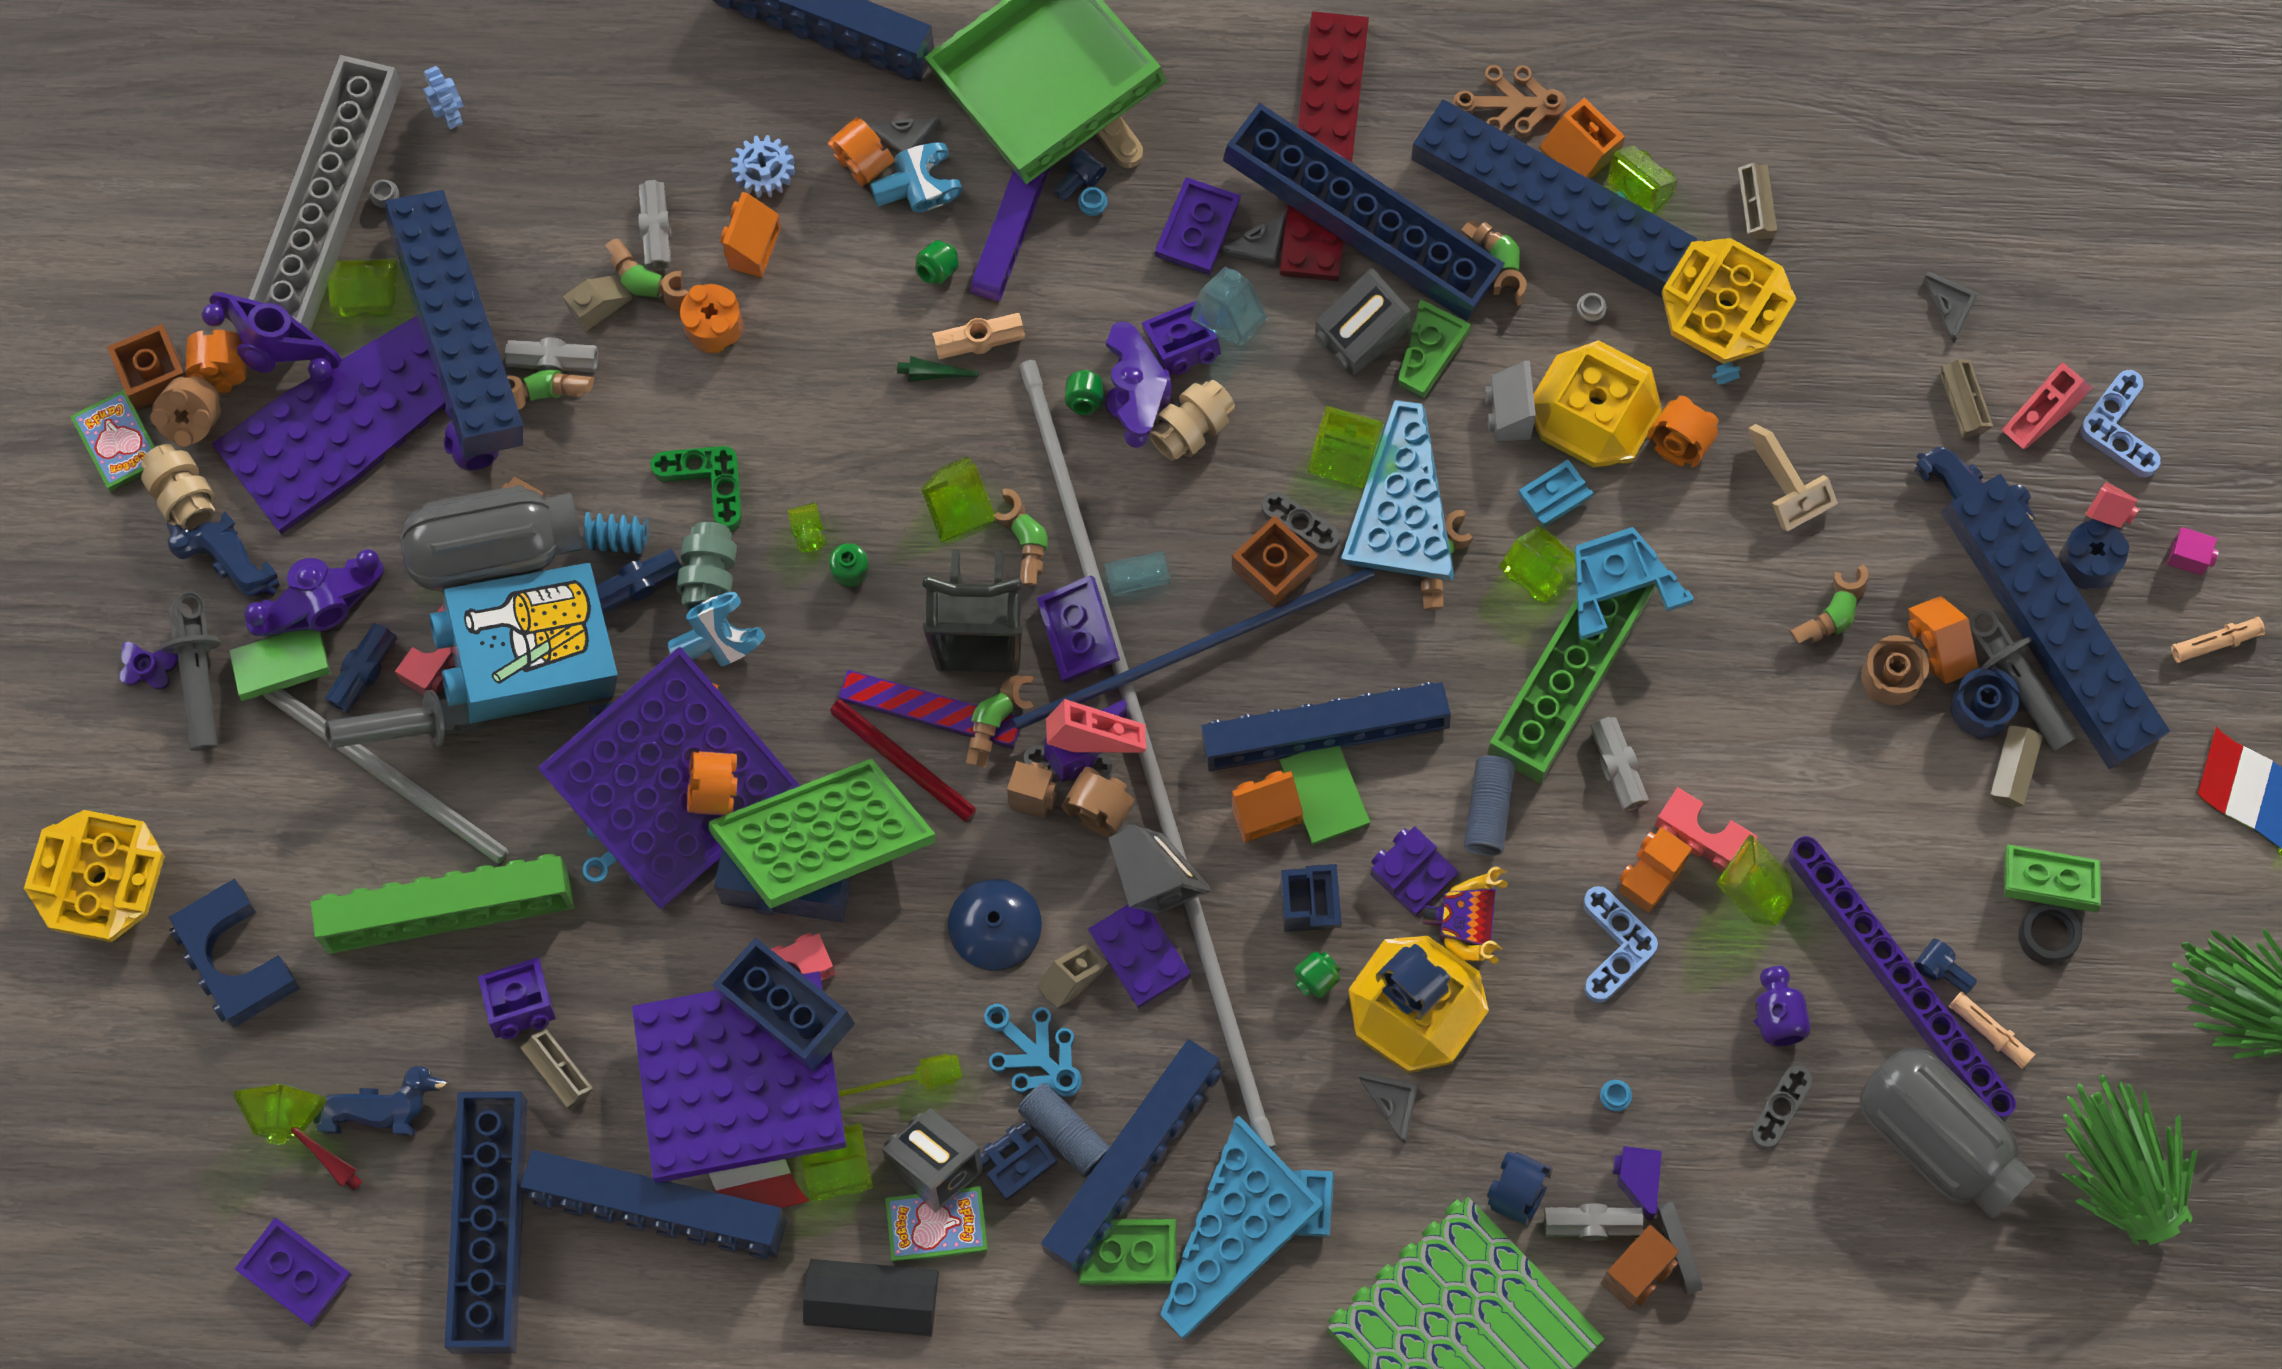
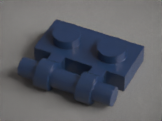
M1026 1120L1016 1127L1012 1125L1005 1131L1006 1135L993 1144L989 1142L982 1148L984 1151L980 1153L982 1167L990 1161L996 1166L987 1173V1177L1006 1201L1057 1164L1056 1158L1039 1136H1036L1028 1143L1024 1139V1136L1032 1131L1031 1126ZM1015 1144L1019 1150L1004 1160L1000 1154Z

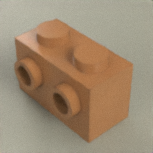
M1016 761L1007 787L1009 808L1045 819L1047 810L1054 809L1058 795L1055 792L1057 783L1053 782L1052 771H1049L1048 767L1040 763L1032 762L1028 765Z

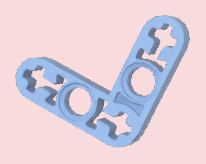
M2125 370L2116 377L2086 416L2080 427V433L2085 441L2139 477L2147 478L2152 476L2160 465L2159 454L2146 443L2116 424L2143 387V379L2138 372ZM2128 381L2133 382L2134 384L2127 390L2124 396L2119 393L2125 383ZM2108 400L2115 401L2119 405L2120 411L2116 413L2108 412L2104 407V402ZM2098 424L2100 426L2099 430L2095 433L2091 432V426ZM2108 432H2111L2112 434L2107 442L2103 440ZM2115 439L2124 440L2128 445V450L2124 452L2117 451L2113 447L2112 441ZM2136 449V454H2134L2133 458L2130 459L2129 456L2131 455L2132 451ZM2148 458L2150 460L2149 465H2146V467L2140 465L2142 460Z
M1597 886L1592 887L1585 894L1583 901L1584 909L1620 945L1588 977L1585 983L1584 990L1588 999L1595 1003H1602L1613 996L1653 957L1657 950L1658 942L1655 935L1609 890ZM1592 896L1596 899L1602 896L1604 898L1603 906L1608 911L1612 906L1615 908L1610 912L1607 919L1603 918L1606 911L1600 905L1595 908L1591 905L1593 901ZM1616 916L1625 917L1629 922V928L1625 931H1617L1612 926V919ZM1634 928L1638 930L1635 937L1639 941H1649V951L1646 949L1637 950L1638 942L1633 937L1629 941L1625 939L1630 936ZM1616 959L1626 960L1630 966L1629 972L1626 974L1615 972L1612 967L1613 961ZM1608 974L1611 980L1604 988L1606 993L1601 991L1594 993L1592 991L1594 988L1593 982L1595 981L1597 984H1600Z

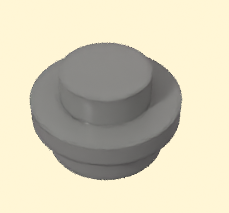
M381 179L372 185L369 196L375 206L386 208V200L399 198V190L392 181Z
M1597 293L1585 294L1578 300L1577 312L1585 321L1596 322L1602 319L1606 313V302Z

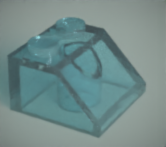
M1224 267L1200 290L1190 319L1242 346L1265 323L1267 316L1251 281L1243 277L1238 271Z

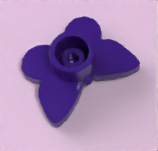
M126 641L122 645L121 653L122 662L126 666L121 670L119 678L126 685H134L141 680H146L152 688L164 689L170 682L167 671H172L179 661L178 655L163 653L161 649L152 654L142 650L136 644Z

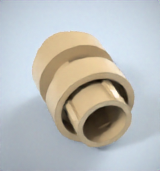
M1215 380L1206 381L1202 386L1193 383L1179 395L1182 406L1177 407L1169 404L1157 415L1155 419L1157 425L1152 428L1149 436L1155 447L1167 459L1173 461L1174 459H1179L1182 455L1192 457L1205 445L1204 433L1216 436L1229 424L1228 415L1234 410L1235 404L1226 389Z
M163 444L151 449L144 456L141 463L144 469L141 480L150 495L157 499V506L167 522L175 521L182 529H188L189 531L203 522H209L215 512V508L212 505L215 494L206 479L199 476V468L187 451L176 450L172 444Z

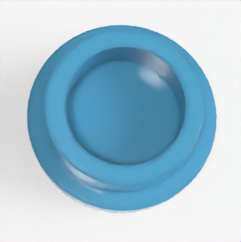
M1096 187L1085 189L1078 198L1080 210L1089 216L1101 214L1107 207L1106 194Z
M1729 362L1715 367L1717 373L1711 375L1712 379H1716L1717 385L1739 379L1738 371L1741 368L1740 366L1734 367L1733 363Z
M1610 1080L1603 1085L1600 1091V1100L1606 1109L1619 1112L1629 1106L1632 1100V1092L1625 1082Z

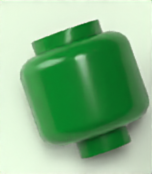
M936 240L931 242L915 258L917 275L926 283L937 285L943 283L959 267L956 249L951 244Z
M1081 370L1072 373L1067 378L1064 399L1066 406L1079 415H1089L1102 406L1104 383L1098 374L1089 370Z
M846 543L839 545L833 550L829 558L833 579L844 587L860 585L869 574L870 567L867 554L856 544Z
M1325 951L1321 954L1311 952L1295 967L1294 974L1298 980L1294 985L1306 997L1312 994L1317 998H1322L1340 981L1338 972L1341 968Z

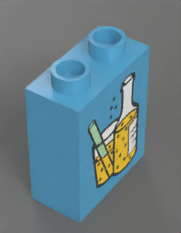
M590 562L444 589L443 611L429 613L430 628L435 648L438 650L451 647L456 667L442 670L448 705L464 704L469 724L614 696L618 674Z

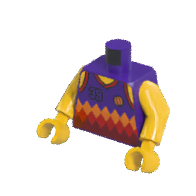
M1493 867L1487 874L1471 878L1452 887L1449 892H1445L1442 908L1424 906L1422 924L1441 926L1440 942L1444 943L1449 951L1463 961H1483L1486 959L1491 964L1499 962L1496 956L1491 955L1495 950H1502L1496 942L1491 941L1496 889L1491 888L1494 885L1504 889L1508 885V882L1504 880L1497 881L1500 874L1507 872L1499 867Z

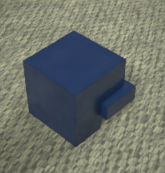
M1337 864L1306 866L1305 869L1281 870L1280 889L1284 932L1341 928Z

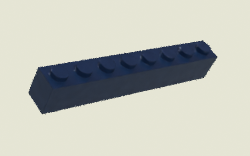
M1425 682L1416 687L1405 689L1398 687L1388 692L1377 694L1364 693L1349 699L1336 698L1327 703L1316 705L1303 704L1298 708L1288 710L1274 709L1266 714L1254 716L1247 714L1237 719L1226 721L1213 720L1208 724L1201 725V734L1208 771L1210 772L1287 758L1303 752L1337 746L1343 748L1449 729L1451 712L1443 682Z
M1187 1039L1041 1242L1044 1253L1076 1273L1080 1266L1085 1267L1094 1254L1092 1249L1099 1240L1104 1241L1112 1229L1110 1224L1112 1220H1114L1117 1214L1122 1215L1131 1202L1129 1197L1136 1188L1139 1190L1144 1186L1149 1177V1169L1154 1162L1158 1164L1164 1158L1168 1149L1166 1145L1172 1137L1177 1138L1186 1125L1184 1120L1189 1113H1195L1204 1100L1202 1095L1209 1086L1211 1088L1214 1087L1219 1081L1222 1071H1220L1221 1064L1218 1057L1190 1039Z

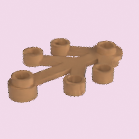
M1491 65L1485 71V81L1489 85H1494L1505 96H1474L1469 91H1460L1453 99V105L1471 115L1475 109H1506L1498 117H1491L1486 122L1490 125H1498L1501 131L1524 109H1536L1528 118L1521 117L1515 122L1514 132L1522 138L1528 137L1532 129L1545 117H1557L1566 108L1565 96L1558 90H1546L1531 77L1532 72L1530 68L1524 65L1518 66L1515 69L1514 82L1520 86H1525L1535 97H1525L1502 77L1503 72L1499 66ZM1496 73L1498 77L1492 78L1489 74ZM1525 73L1527 77L1520 78L1518 74ZM1460 99H1467L1470 102L1464 104L1460 101ZM1547 100H1554L1557 103L1552 105ZM1526 125L1528 129L1521 130L1518 126Z

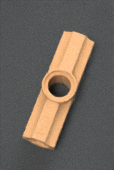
M1019 313L990 320L974 318L965 326L933 333V339L940 360L969 352L984 354L991 347L1024 340L1025 333ZM977 333H982L986 335L982 339L973 338V336Z

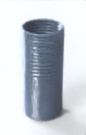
M1483 756L1476 759L1464 840V848L1471 853L1484 856H1496L1503 853L1515 764L1508 759L1497 756Z
M1042 1083L1032 1090L1018 1107V1113L1027 1119L1029 1124L1036 1128L1038 1133L1047 1139L1049 1144L1055 1147V1150L1060 1152V1155H1063V1158L1067 1159L1069 1164L1076 1168L1083 1177H1087L1092 1173L1110 1148L1105 1143V1140L1098 1136L1096 1131L1091 1129V1126L1085 1124L1083 1118H1080L1076 1111L1074 1112V1109L1069 1107L1065 1100L1060 1098L1047 1083Z

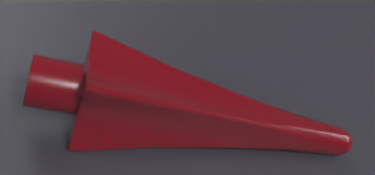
M297 1127L291 1129L292 1134L316 1156L341 1187L345 1183L355 1191L363 1181L354 1174L357 1170L356 1168L321 1147Z

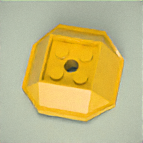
M1731 238L1691 242L1662 290L1671 335L1722 364L1766 351L1796 302L1795 294L1791 290L1783 266ZM1727 300L1733 306H1724L1720 301Z
M1599 340L1558 354L1533 394L1536 414L1534 424L1540 440L1593 468L1633 462L1648 437V430L1662 412L1651 367ZM1599 398L1603 401V404H1593L1590 399Z
M83 810L56 825L53 824L42 829L24 890L51 931L113 942L148 915L165 856L144 821ZM106 872L105 878L101 882L94 883V878L97 874Z
M1429 936L1384 939L1348 990L1356 1039L1407 1074L1453 1064L1489 1012L1480 971L1466 961L1461 960ZM1413 944L1419 945L1426 952L1427 959L1435 967H1442L1451 978L1447 983L1449 992L1421 1020L1415 1019L1417 1016L1415 1012L1412 1011L1407 1015L1397 1008L1382 991L1386 986L1381 979L1377 983L1375 977L1376 973L1403 947H1411Z

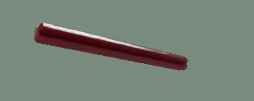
M837 700L830 708L831 714L963 821L968 822L976 813L975 806L844 701Z

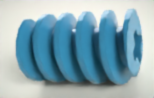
M586 512L583 535L588 550H595L598 544L600 551H606L610 545L612 552H618L621 546L625 553H630L633 546L637 554L644 552L649 534L648 517L645 518L643 525H640L638 516H634L631 524H628L626 515H622L619 523H616L614 514H610L607 522H604L602 513H598L596 520L592 521L590 512Z

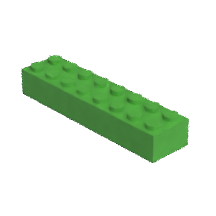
M1655 584L1597 602L1608 627L1607 632L1583 640L1579 638L1576 597L1491 739L1487 751L1489 756L1502 757L1512 761L1515 764L1516 771L1540 784L1542 783L1657 588Z
M554 854L541 855L537 860L529 862L513 860L507 862L506 866L496 868L490 865L480 866L474 872L469 873L452 871L444 874L442 878L419 877L409 884L387 883L382 885L381 889L376 890L359 888L352 890L351 894L343 896L326 894L319 897L320 900L311 901L315 938L328 954L575 909L570 873L561 856L556 857Z

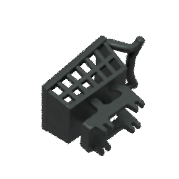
M952 549L950 582L929 576L924 577L922 586L926 588V622L923 623V631L936 670L1018 672L1020 670L1022 624H1020L1019 590L1022 589L1023 584L1019 578L1005 580L1003 550H996L994 584H963L962 573H960V549Z

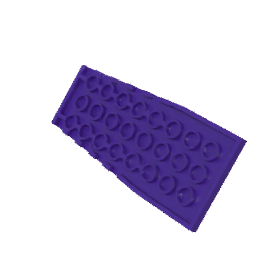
M417 315L341 359L342 362L339 367L332 369L330 377L326 380L317 381L313 378L305 380L211 443L280 534H283L357 482L384 459L383 455L393 447L397 449L406 441L405 437L417 427L419 429L424 427L429 422L428 418L440 408L443 410L446 408V402Z

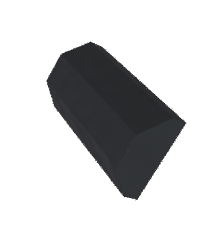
M810 1259L803 1299V1324L932 1336L939 1270Z

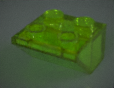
M1326 406L1317 432L1308 473L1365 489L1382 439L1384 422Z

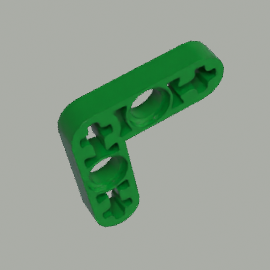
M717 446L662 451L653 456L650 466L654 477L659 481L670 482L711 478L715 522L727 526L730 532L740 526L742 510L739 463L736 452L732 448ZM723 456H727L729 460L727 461L728 474H723L720 463ZM694 457L699 458L703 461V464L698 470H690L686 467L688 460ZM681 459L680 464L682 467V471H678L677 468V460ZM664 461H668L669 464L666 472H662L660 468ZM728 482L733 484V492L729 495L719 494L718 487L722 483ZM724 504H729L732 514L730 522L724 521Z

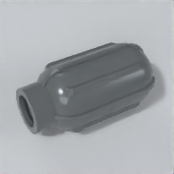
M522 485L426 503L423 508L414 511L405 520L400 532L404 564L410 578L420 587L430 591H441L442 593L447 588L540 572L552 563L556 555L582 550L581 536L571 492L543 497L536 491L525 489Z
M1908 1047L1885 1060L1873 1072L1860 1093V1107L1870 1125L1940 1193L1950 1200L1960 1203L1974 1202L1993 1220L2036 1177L2018 1159V1143L2008 1125L1938 1057L1928 1050L1919 1047Z

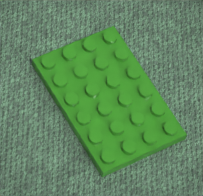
M872 758L709 821L710 833L770 909L935 843V833Z

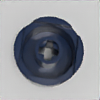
M2092 519L2080 524L2071 532L2060 552L2061 565L2076 587L2081 589H2102L2110 585L2118 576L2127 561L2130 546L2116 527Z
M1995 668L1993 670L1975 669L1969 672L1959 684L1952 698L1950 712L1962 730L1978 739L1997 735L2009 725L2018 710V686L2011 676L2002 670Z
M1413 944L1411 947H1403L1376 973L1375 977L1377 983L1381 979L1386 986L1382 991L1397 1008L1407 1015L1413 1011L1417 1014L1415 1019L1421 1020L1449 992L1447 983L1451 978L1442 967H1435L1427 959L1426 952L1419 945Z
M1508 1151L1501 1164L1503 1172L1500 1181L1494 1179L1487 1194L1489 1198L1488 1205L1491 1206V1211L1524 1226H1528V1218L1533 1219L1546 1192L1547 1187L1542 1184L1544 1178H1551L1553 1168L1520 1152L1512 1153Z

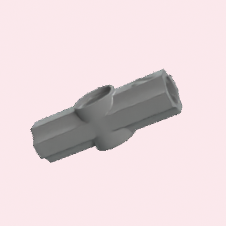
M649 180L639 185L641 206L639 228L641 239L644 243L646 269L661 271L671 266L672 260L669 237L672 236L671 222L666 206L664 182Z
M552 337L543 338L540 342L508 340L505 348L506 367L537 369L538 371L559 370L562 373L563 371L595 373L598 365V348L594 345L566 344L565 341Z
M1606 717L1592 724L1590 729L1601 754L1600 762L1606 779L1612 782L1622 810L1633 811L1647 804L1649 799L1638 774L1639 765L1632 747L1627 746L1617 718Z
M1595 1203L1583 1204L1578 1206V1208H1545V1237H1579L1585 1241H1601L1608 1239V1237L1637 1238L1643 1232L1642 1208H1607V1205Z

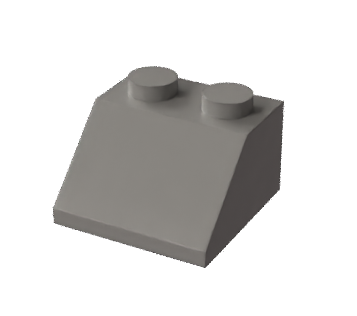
M1530 360L1522 361L1491 375L1490 386H1485L1486 404H1491L1492 413H1488V430L1494 431L1495 442L1531 439L1536 414Z

